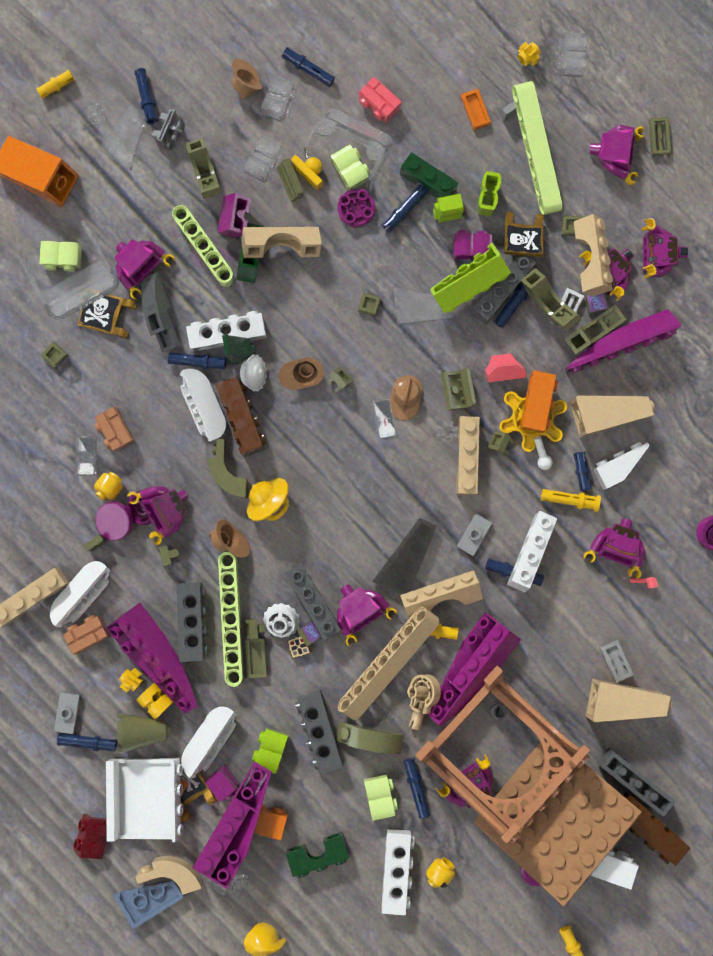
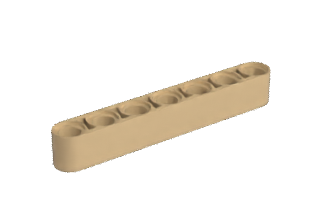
M424 607L417 609L341 698L338 710L353 720L359 719L437 628L439 618Z

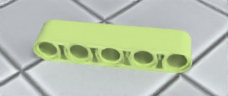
M183 205L176 206L172 211L176 224L219 284L223 287L231 286L235 281L231 268L188 208ZM180 213L187 214L184 219H178ZM191 228H197L195 234H188ZM202 243H207L208 247L206 249H199ZM218 258L219 262L216 265H211V259ZM229 273L230 277L228 280H221V275Z

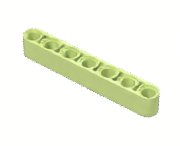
M530 81L512 86L513 99L541 214L546 215L562 211V200L534 83Z
M224 552L218 559L225 682L229 686L235 687L244 679L238 560L232 553ZM226 555H230L233 558V563L230 566H226L223 563ZM228 574L234 578V582L230 586L224 582V578ZM228 594H232L235 597V602L232 605L227 604L225 601V597ZM229 613L236 616L234 624H230L226 620ZM229 633L236 634V643H230L228 641L227 637ZM231 652L238 655V661L232 663L228 658ZM231 672L238 673V682L230 680Z

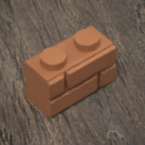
M112 407L94 417L97 421L94 425L99 433L104 434L106 439L103 442L108 450L112 449V451L118 452L136 442L118 408Z
M93 614L84 619V624L80 626L74 624L67 628L68 632L63 634V637L73 655L79 654L111 637L101 616L95 617Z

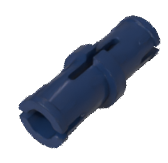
M586 451L573 453L579 490L592 489L589 475L591 471L588 468Z

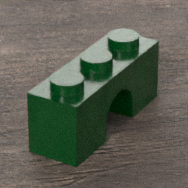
M412 152L400 168L401 176L415 185L417 182L425 185L435 198L454 195L459 184Z
M343 832L324 837L325 851L320 856L311 855L307 851L305 844L287 849L286 857L292 877L298 876V878L309 875L310 871L317 870V872L326 870L329 865L335 864L338 866L346 863V860L349 859V851Z

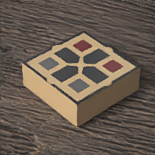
M301 636L287 640L292 659L311 654L309 646L305 645Z

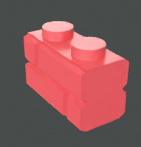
M375 77L359 92L360 104L366 109L369 107L373 111L374 117L379 121L383 120L385 123H388L401 109L402 101Z

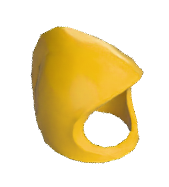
M262 922L256 924L246 935L244 947L247 953L252 956H269L279 951L285 944L286 939H279L276 929L268 923Z

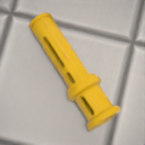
M542 489L541 501L573 505L580 510L586 508L598 512L601 496H589L583 492L571 494Z

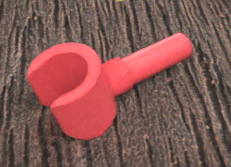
M654 577L643 579L630 578V583H647L648 589L658 587L657 579Z

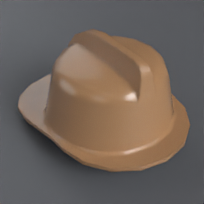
M241 59L233 60L232 69L234 76L232 87L239 93L241 99L245 100L257 90H261L262 84L257 71L252 65Z
M310 357L287 362L279 371L280 383L290 390L315 386L324 377L322 364Z
M405 375L395 381L390 397V411L395 418L409 420L417 414L422 397V385L417 378Z
M219 520L216 523V528L209 533L214 547L221 552L229 551L238 558L247 557L250 547L246 537L228 520Z

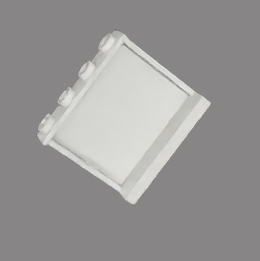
M113 758L106 761L107 841L114 842L118 839H172V842H176L181 838L184 826L181 824V816L183 815V804H181L183 785L180 784V776L183 772V766L180 764V758Z

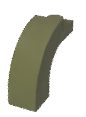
M536 268L520 280L538 308L554 325L560 326L567 331L580 320L579 315L558 297L546 276Z

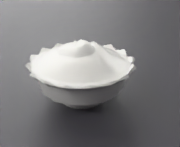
M252 355L241 365V381L253 392L263 389V385L266 383L267 368L262 357Z
M282 603L279 605L274 604L272 607H268L264 613V624L268 632L274 636L281 638L289 637L291 634H295L299 628V614L289 605Z

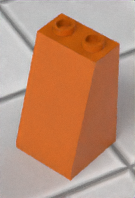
M11 136L7 137L0 150V177L62 208L79 174L61 158Z

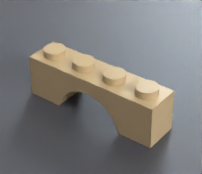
M591 214L574 221L576 239L589 245L591 248V261L588 267L580 274L582 292L594 297L612 290L613 277L610 273L609 265L611 261L607 253L606 224L602 218Z
M243 227L241 239L244 258H263L265 252L274 246L292 248L300 257H319L322 246L319 227Z
M460 416L458 419L459 457L456 495H477L480 417Z
M53 568L0 604V628L8 626L31 607L65 588L70 582L61 568Z
M474 570L400 595L408 620L417 609L424 607L431 611L436 604L444 600L454 599L462 602L464 605H468L483 599L480 584Z

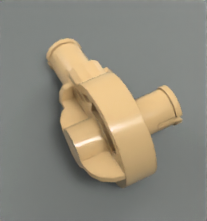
M429 674L415 676L407 690L408 696L411 698L409 706H411L413 711L409 727H412L414 730L421 729L424 714H430L431 708L440 699L441 689L439 682L435 676Z

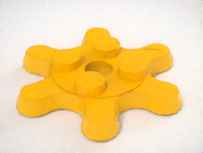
M512 391L505 394L504 402L512 408L513 414L509 419L501 421L499 429L507 434L512 431L520 432L523 437L521 446L524 451L531 452L535 449L534 437L546 436L553 442H558L562 439L563 433L554 425V418L556 415L563 414L567 410L565 401L557 400L554 402L552 411L549 410L548 418H551L549 429H546L543 433L519 429L525 398L519 397Z

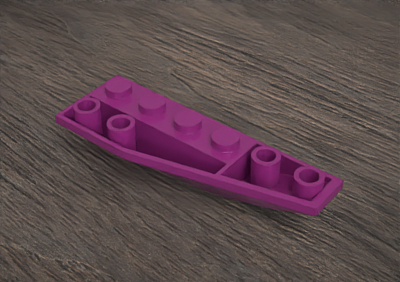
M669 309L634 321L597 341L568 365L565 371L576 373L583 370L585 365L589 364L590 367L601 363L600 360L604 358L612 360L619 357L618 353L624 351L626 354L637 350V346L643 345V348L650 346L658 341L659 338L661 341L667 340L672 335L677 334L676 330L682 327L681 323Z
M140 602L106 627L111 636L121 646L122 651L185 714L198 706L189 680L174 649Z
M485 612L462 642L440 687V699L431 708L430 714L427 715L439 726L445 724L483 688L484 679L496 666L500 668L522 639Z
M254 761L193 866V869L226 889L249 851L272 772Z

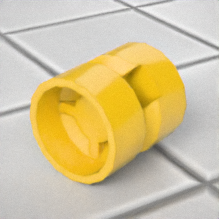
M155 682L136 700L143 708H148V713L154 720L173 703L166 694H161L162 689Z

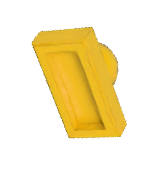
M295 154L291 158L293 168L319 191L323 187V181L317 175L322 171V162L316 157H310L304 163Z

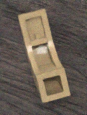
M172 856L155 858L152 862L153 867L151 865L140 868V871L135 876L137 884L158 877L170 878L178 884L182 895L199 890L204 884L200 874L193 869L191 864L183 859Z

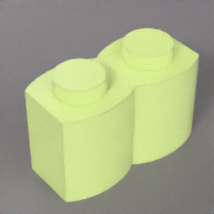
M351 145L330 156L332 164L348 190H353L369 181L370 174L367 165H362L359 158L361 156L358 150L352 148Z
M41 241L39 264L49 271L63 268L64 271L74 272L75 269H81L82 246L75 242Z
M387 774L364 779L372 821L395 816L394 810H398L396 798L392 799L390 791L394 790L392 779H388Z

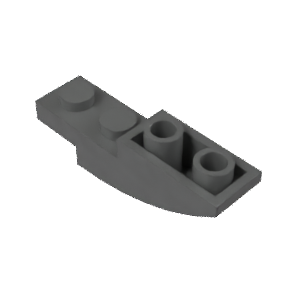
M158 272L154 273L142 281V306L151 336L156 335L163 353L181 345L167 311L171 309L169 300Z

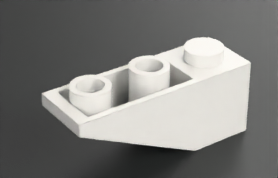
M641 442L630 446L631 451L627 453L622 450L614 454L615 459L609 462L607 459L596 463L597 468L593 469L603 490L625 480L648 449V442L643 445Z

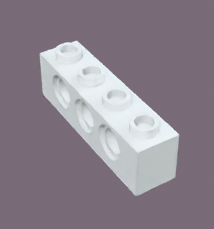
M251 311L246 313V316L230 315L228 319L224 320L213 318L208 323L202 324L200 321L191 323V326H186L191 351L197 352L224 347L222 339V329L224 327L231 328V332L228 335L249 338L250 342L267 339L262 313ZM244 323L250 324V328L247 331H241L240 327ZM206 330L213 332L210 338L203 337V333Z
M539 511L534 516L507 585L522 592L530 589L557 518L542 511Z
M387 829L382 914L406 915V909H410V897L407 896V889H411L412 877L408 876L409 869L413 868V857H410V849H414V837H411V831ZM397 848H403L405 853L402 856H397L394 851ZM396 868H401L404 872L402 875L396 876L393 874V871ZM394 888L402 890V893L398 896L393 895L391 892Z

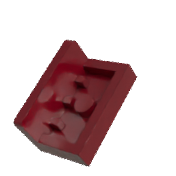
M83 813L82 819L78 823V837L73 844L74 852L80 858L103 859L107 841V818L90 817L88 814Z

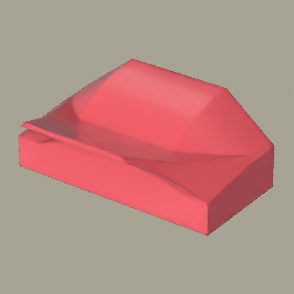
M511 353L491 356L489 365L485 369V376L488 383L526 378V370Z

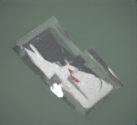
M390 397L372 400L378 439L383 440L397 437Z
M77 436L75 475L95 476L97 436Z

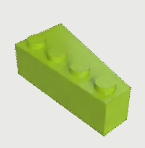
M493 243L487 246L489 250L484 254L480 252L476 254L472 263L460 266L456 271L457 274L454 276L452 274L448 275L430 289L444 314L456 310L460 304L471 301L475 295L489 290L491 285L504 281L511 274Z

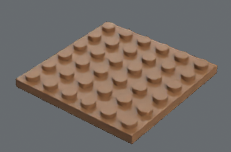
M541 742L494 798H518L535 787L544 769V751ZM551 746L548 747V752L550 754L553 752H558V750L556 749L553 750ZM553 757L549 760V765L554 768H559L564 764L563 760L559 757ZM585 763L581 768L578 766L572 771L574 776L567 784L563 781L558 786L561 789L554 798L550 796L545 801L548 805L541 813L536 811L533 814L532 818L534 821L527 829L523 826L518 831L521 835L513 844L510 841L506 844L501 839L502 836L480 815L474 821L485 834L563 907L568 904L642 814L638 808ZM549 771L547 773V778L552 779L551 776L553 774L558 775L559 772ZM537 787L535 791L537 793H540L541 788ZM523 800L520 803L523 811L522 813L525 812V805H528L527 800ZM499 803L496 807L501 809L499 812L503 814L504 805ZM513 803L507 808V813L512 819L518 815V808Z

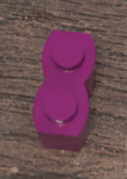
M467 230L458 231L453 236V259L474 260V256L479 252L484 254L489 250L487 246L492 243V234H488L487 231H477L476 234L469 233Z

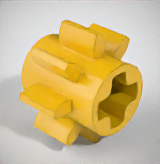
M525 42L519 47L517 57L522 65L527 66L530 64L533 67L539 62L538 59H540L541 51L535 43L532 42L528 45Z
M136 668L132 671L126 669L119 678V681L122 683L120 688L126 693L130 689L135 692L143 682L139 678L142 673Z

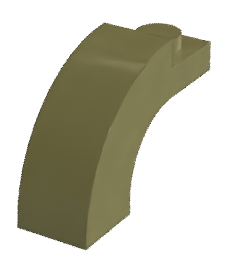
M200 138L185 143L203 199L220 194V186L204 139Z
M615 304L590 323L565 338L573 352L578 354L625 322L627 318L617 304Z
M217 439L216 444H213V455H216V458H208L212 477L226 492L236 497L247 498L248 479L235 477L229 472L226 466V440Z
M344 721L339 722L336 741L348 744V746L386 754H401L404 739L403 734L388 730L370 729Z

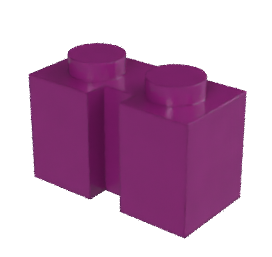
M238 193L223 196L218 227L219 234L231 238L242 236L243 227H247L248 220L244 219V215L249 213L251 198Z
M226 764L213 773L205 782L219 802L223 799L228 801L236 794L235 792L239 784Z

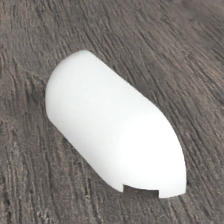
M182 370L180 376L183 377V385L180 388L199 433L202 436L205 435L208 441L221 437L226 428V420L209 380L198 370Z
M94 561L84 566L55 599L50 610V619L54 626L62 627L63 624L70 621L72 623L77 621L107 587L110 570L105 564Z
M227 707L213 709L185 748L181 764L184 773L189 778H195L196 774L202 769L206 771L233 732L236 726L234 720L235 716H237L233 710Z

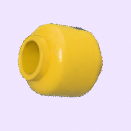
M113 472L103 473L94 484V489L97 491L95 495L103 501L106 499L114 500L123 488L122 479Z
M436 858L426 871L429 879L428 883L434 888H446L455 876L454 864L447 858Z

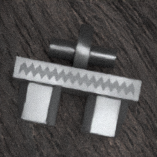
M170 109L169 113L162 112L159 117V122L163 125L162 129H154L152 137L166 149H171L177 137H184L185 132L181 129L183 119L176 114L175 110Z

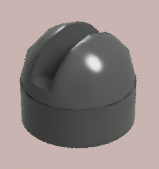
M497 703L491 706L490 714L493 718L502 720L505 718L507 710L505 706Z

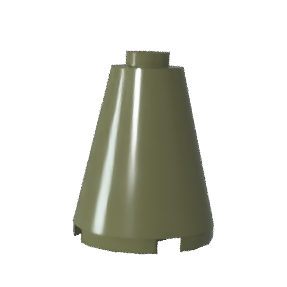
M122 713L117 715V718H121V721L117 723L118 746L122 745V749H118V753H125L164 742L166 737H170V727L166 725L165 721Z

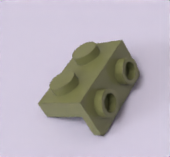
M470 368L440 373L447 411L466 409L476 405V394L473 389V378Z

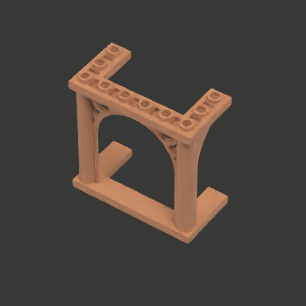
M496 666L484 679L483 688L432 743L428 740L415 756L424 765L427 764L485 819L502 836L501 839L506 844L509 841L513 844L521 835L518 831L523 826L527 829L534 821L532 818L533 814L536 811L541 813L548 805L545 801L550 796L554 798L561 789L558 786L563 781L567 784L574 776L572 773L576 766L581 768L590 758L588 755L590 749L585 745L580 748L566 738L503 680V670ZM490 693L499 699L536 734L544 751V769L538 783L528 793L514 799H498L485 794L439 751ZM551 746L553 750L556 749L558 750V752H553L550 754L548 752V747ZM553 757H559L563 760L564 764L559 768H554L549 765V760ZM549 771L559 772L558 775L553 774L551 776L552 779L547 778V773ZM537 787L541 788L540 793H537L535 791ZM523 800H527L528 805H525V812L522 813L523 811L520 803ZM499 803L504 805L503 814L499 812L501 809L496 807ZM512 803L518 808V815L514 819L510 818L507 813V808Z

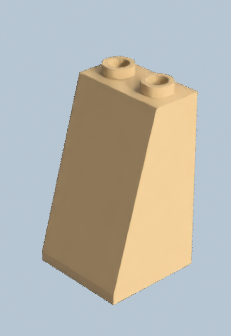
M576 396L569 401L579 438L646 420L654 416L653 412H655L654 403L652 400L650 401L649 396Z
M593 678L585 717L594 722L667 716V713L671 711L672 700H670L671 696L661 692Z

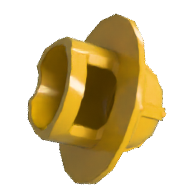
M275 478L252 485L247 505V515L251 520L262 521L267 519L275 521L285 514L289 507V499L287 497L289 486L286 480ZM283 504L282 509L276 515H273Z

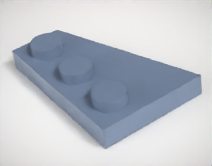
M172 879L113 894L133 929L185 896L182 895L180 887Z

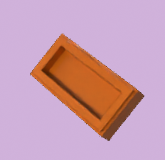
M479 89L461 94L460 98L473 131L491 125V120Z

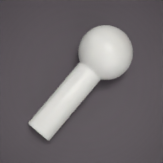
M541 436L534 437V442L539 455L538 467L542 470H548L553 465L552 458L546 454Z

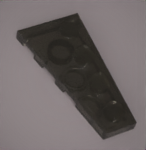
M419 518L372 582L400 594L410 592L437 525Z

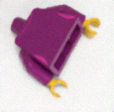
M618 125L602 134L601 143L590 144V155H599V161L603 168L613 175L625 179L628 185H633L636 182L631 180V176L636 178L638 173H628V171H631L635 141H640L644 137V135L638 134L642 133L644 128L639 126L634 129V127Z
M133 239L127 245L124 242H120L116 246V251L118 252L115 256V260L118 263L116 265L117 278L127 290L131 291L130 296L134 300H137L134 297V292L139 291L141 294V290L133 285L138 286L162 261L160 258L164 260L166 267H171L166 262V259L170 258L175 262L173 255H166L165 251L152 241L137 242Z
M350 584L345 585L340 590L344 598L338 602L340 607L337 610V624L342 634L346 636L347 646H350L349 638H354L357 643L355 633L384 613L388 619H391L388 616L390 610L397 614L394 608L389 607V603L384 597L370 589L363 590L361 587L354 591Z

